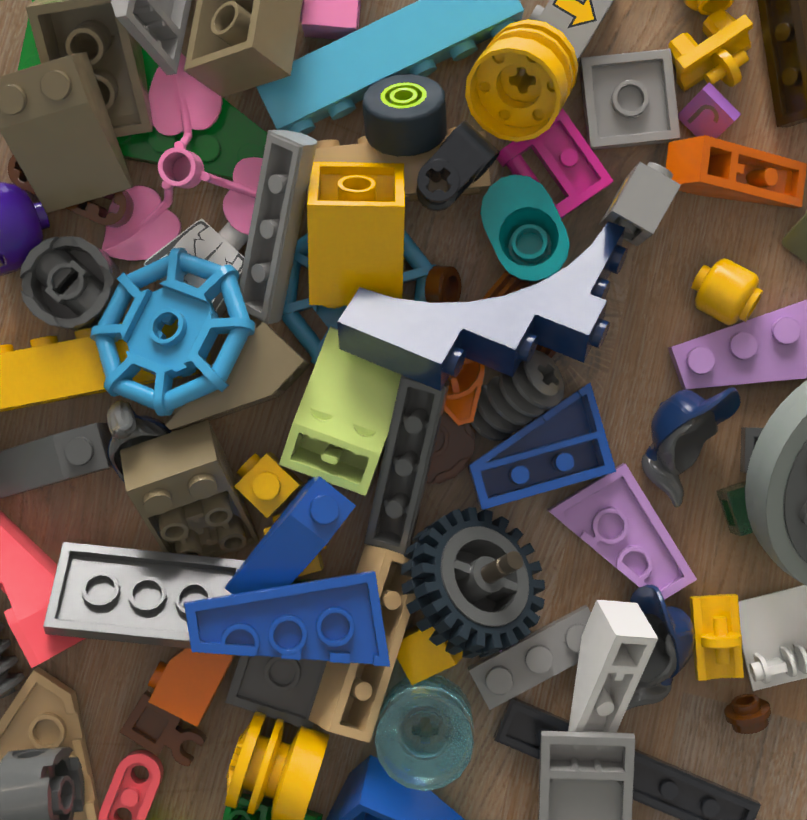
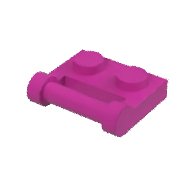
M563 108L550 129L535 139L511 142L500 150V154L497 157L502 167L507 166L513 175L528 176L539 182L521 156L532 148L566 197L557 205L554 203L561 219L614 182Z

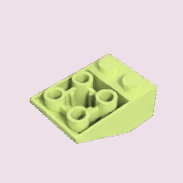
M330 327L293 420L279 465L311 477L320 476L328 483L366 496L374 481L386 446L401 375L340 350L338 329Z

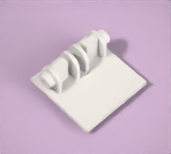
M801 585L738 601L742 651L752 691L807 678V586Z

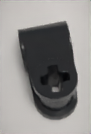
M466 120L463 121L451 132L439 150L420 169L416 189L419 202L423 207L431 211L446 210L472 183L476 182L490 168L499 156L500 151ZM430 179L435 183L440 182L441 179L445 180V192L441 189H437L433 193L430 192Z

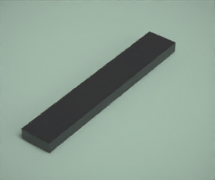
M514 697L508 701L493 738L494 741L539 759L541 731H568L569 720ZM635 749L633 800L680 820H755L761 806L757 800Z

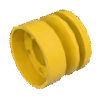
M527 19L510 23L493 37L467 76L465 98L471 115L482 129L499 139L514 142L535 139L550 129L576 84L578 61L574 47L561 31L546 22Z
M255 711L251 722L243 733L240 734L226 776L227 796L224 805L236 809L243 789L252 792L247 813L254 815L264 796L273 798L271 820H304L330 735L301 726L292 743L288 744L282 742L284 720L277 718L269 738L261 735L266 714Z

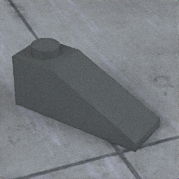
M108 423L86 425L0 451V499L113 468L108 457V446L111 439Z

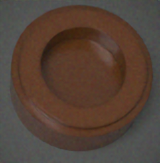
M436 265L430 269L425 282L426 302H459L462 285L456 268L453 266Z

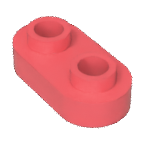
M136 750L124 757L116 769L101 806L98 820H122L118 816L117 811L119 808H127L131 812L132 819L130 820H147L164 776L162 762L156 755L147 750ZM135 766H144L148 770V778H138L134 773Z

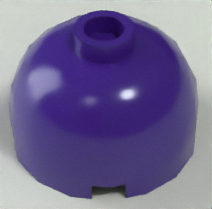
M0 182V276L20 270L29 252L43 241L42 230L50 228L47 213L41 202L33 204L26 191L6 182Z

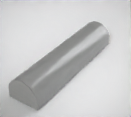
M268 130L239 284L248 314L266 324L277 323L282 319L317 147L316 139L289 130Z

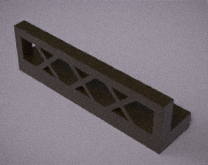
M757 0L777 127L787 128L807 122V0Z

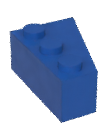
M591 382L467 465L479 509H488L616 472Z

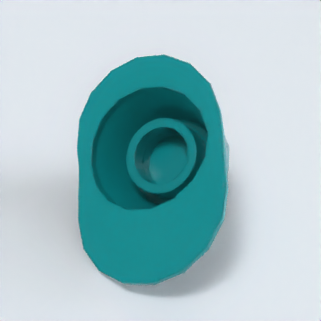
M515 174L500 178L489 187L482 199L480 215L491 245L506 271L520 280L533 282L546 279L558 272L568 258L570 242L567 230L551 196L544 186L531 177Z

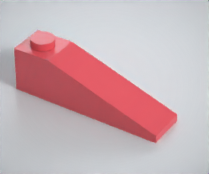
M0 510V589L8 596L12 608L4 611V614L29 665L33 668L86 638L45 634L43 625L57 564Z

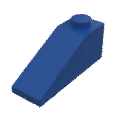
M320 476L309 478L224 588L231 594L292 584L326 546L356 505Z

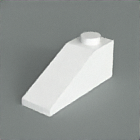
M596 600L581 636L568 731L617 732L658 640L638 603Z

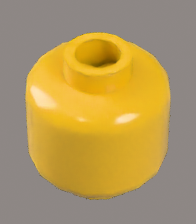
M726 258L718 260L712 268L703 265L691 286L692 289L697 291L695 298L696 308L726 325H733L739 319L746 322L763 294V290L758 288L759 278L754 272Z

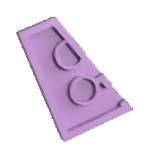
M625 463L617 466L616 472L599 477L547 510L639 588L645 585L657 586L664 600L697 580Z

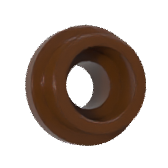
M743 694L735 697L726 706L724 714L726 721L732 724L735 732L753 734L764 730L768 726L771 708L768 701L758 698L754 694Z

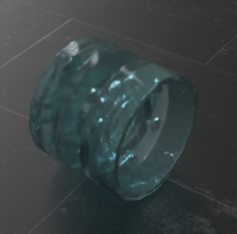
M433 675L414 685H411L409 679L405 678L392 687L383 701L375 737L378 761L389 777L406 788L428 791L443 788L461 776L471 760L474 745V719L471 705L461 688L447 678ZM422 717L430 718L431 731H422L420 723Z

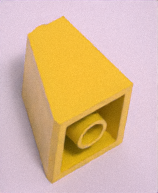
M313 162L307 201L309 305H322L326 308L348 306L359 287L402 299L405 222L404 163Z

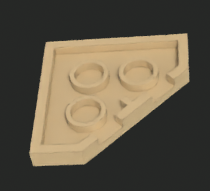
M37 667L32 671L0 720V762L9 751L70 747L74 751L70 753L69 758L78 757L82 766L85 796L83 811L74 812L73 820H98L100 809L76 691L40 667Z

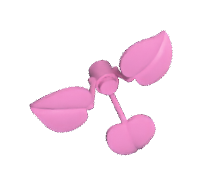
M182 53L177 74L166 75L160 67L157 68L148 94L152 123L156 130L165 136H175L182 132L184 133L181 140L175 142L174 148L166 150L158 162V172L164 180L162 182L164 200H161V197L154 189L146 186H134L125 190L133 200L134 210L130 220L123 226L115 228L106 226L102 250L108 253L110 257L129 261L147 260L176 238L181 232V222L173 212L168 210L173 202V187L190 189L197 186L201 180L229 189L223 200L224 215L232 227L241 233L249 235L263 158L251 157L239 161L234 168L232 182L204 172V164L197 154L186 150L193 137L192 129L206 130L216 122L222 110L223 99L184 71L186 56ZM114 199L108 213H117L119 210V205L114 203Z

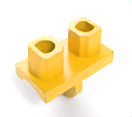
M720 8L709 15L703 22V32L708 39L698 45L689 33H682L669 42L668 49H671L672 62L676 67V83L684 92L705 79L707 84L710 82L712 85L722 80L729 87H734L741 82L742 75L739 67L749 61L746 53L751 48L748 31L753 28V23L745 14L736 20L723 8Z
M722 594L690 597L691 621L695 636L693 649L695 678L698 681L716 678H744L738 595Z

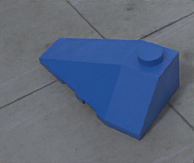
M372 755L368 756L349 773L326 820H465L411 773L396 767L388 759Z

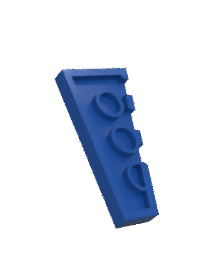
M375 571L184 603L192 652L252 657L255 655L293 660H323L347 664L363 663L390 667Z

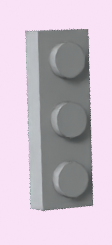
M586 604L529 634L526 638L519 640L518 643L503 649L502 652L498 651L468 667L489 710L578 664L581 636L591 614Z

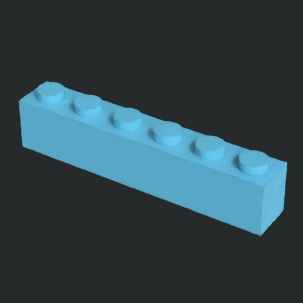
M418 0L293 61L291 76L257 86L256 88L276 130H289L307 135L316 128L314 123L329 116L332 120L340 119L356 109L355 103L363 100V95L368 88L381 79L406 74L427 77L437 69L436 64L452 57L453 61H459L468 57L478 49L477 44L491 37L493 39L499 31L510 23L521 21L524 9L519 0Z

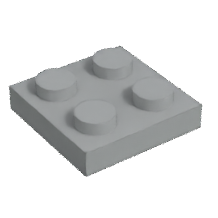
M671 49L583 57L580 59L579 69L587 143L592 150L661 144L680 139Z

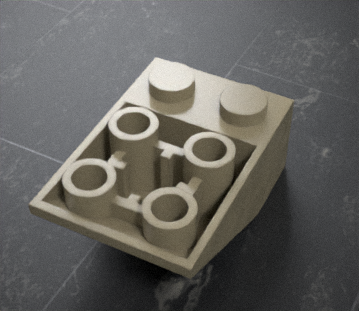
M262 322L258 327H255V333L248 336L226 381L229 386L223 392L216 390L174 409L171 414L173 417L165 426L170 430H180L205 420L212 421L279 398L310 364L270 326Z
M209 420L120 450L126 493L163 552L217 557L260 542L242 494L234 487L237 484L236 479Z

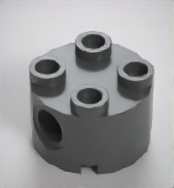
M74 236L53 237L45 239L34 247L23 262L20 272L23 289L21 294L23 302L35 317L51 326L78 331L98 325L119 284L117 277L121 274L119 267L108 253L83 238Z
M70 747L9 751L0 762V820H73L74 812L83 811L85 796L82 766L78 757L69 758L70 753L74 750Z

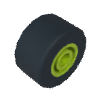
M413 74L387 77L371 85L363 95L362 106L366 139L372 148L383 154L401 157L426 153L440 145L447 134L445 91L438 82L428 77Z

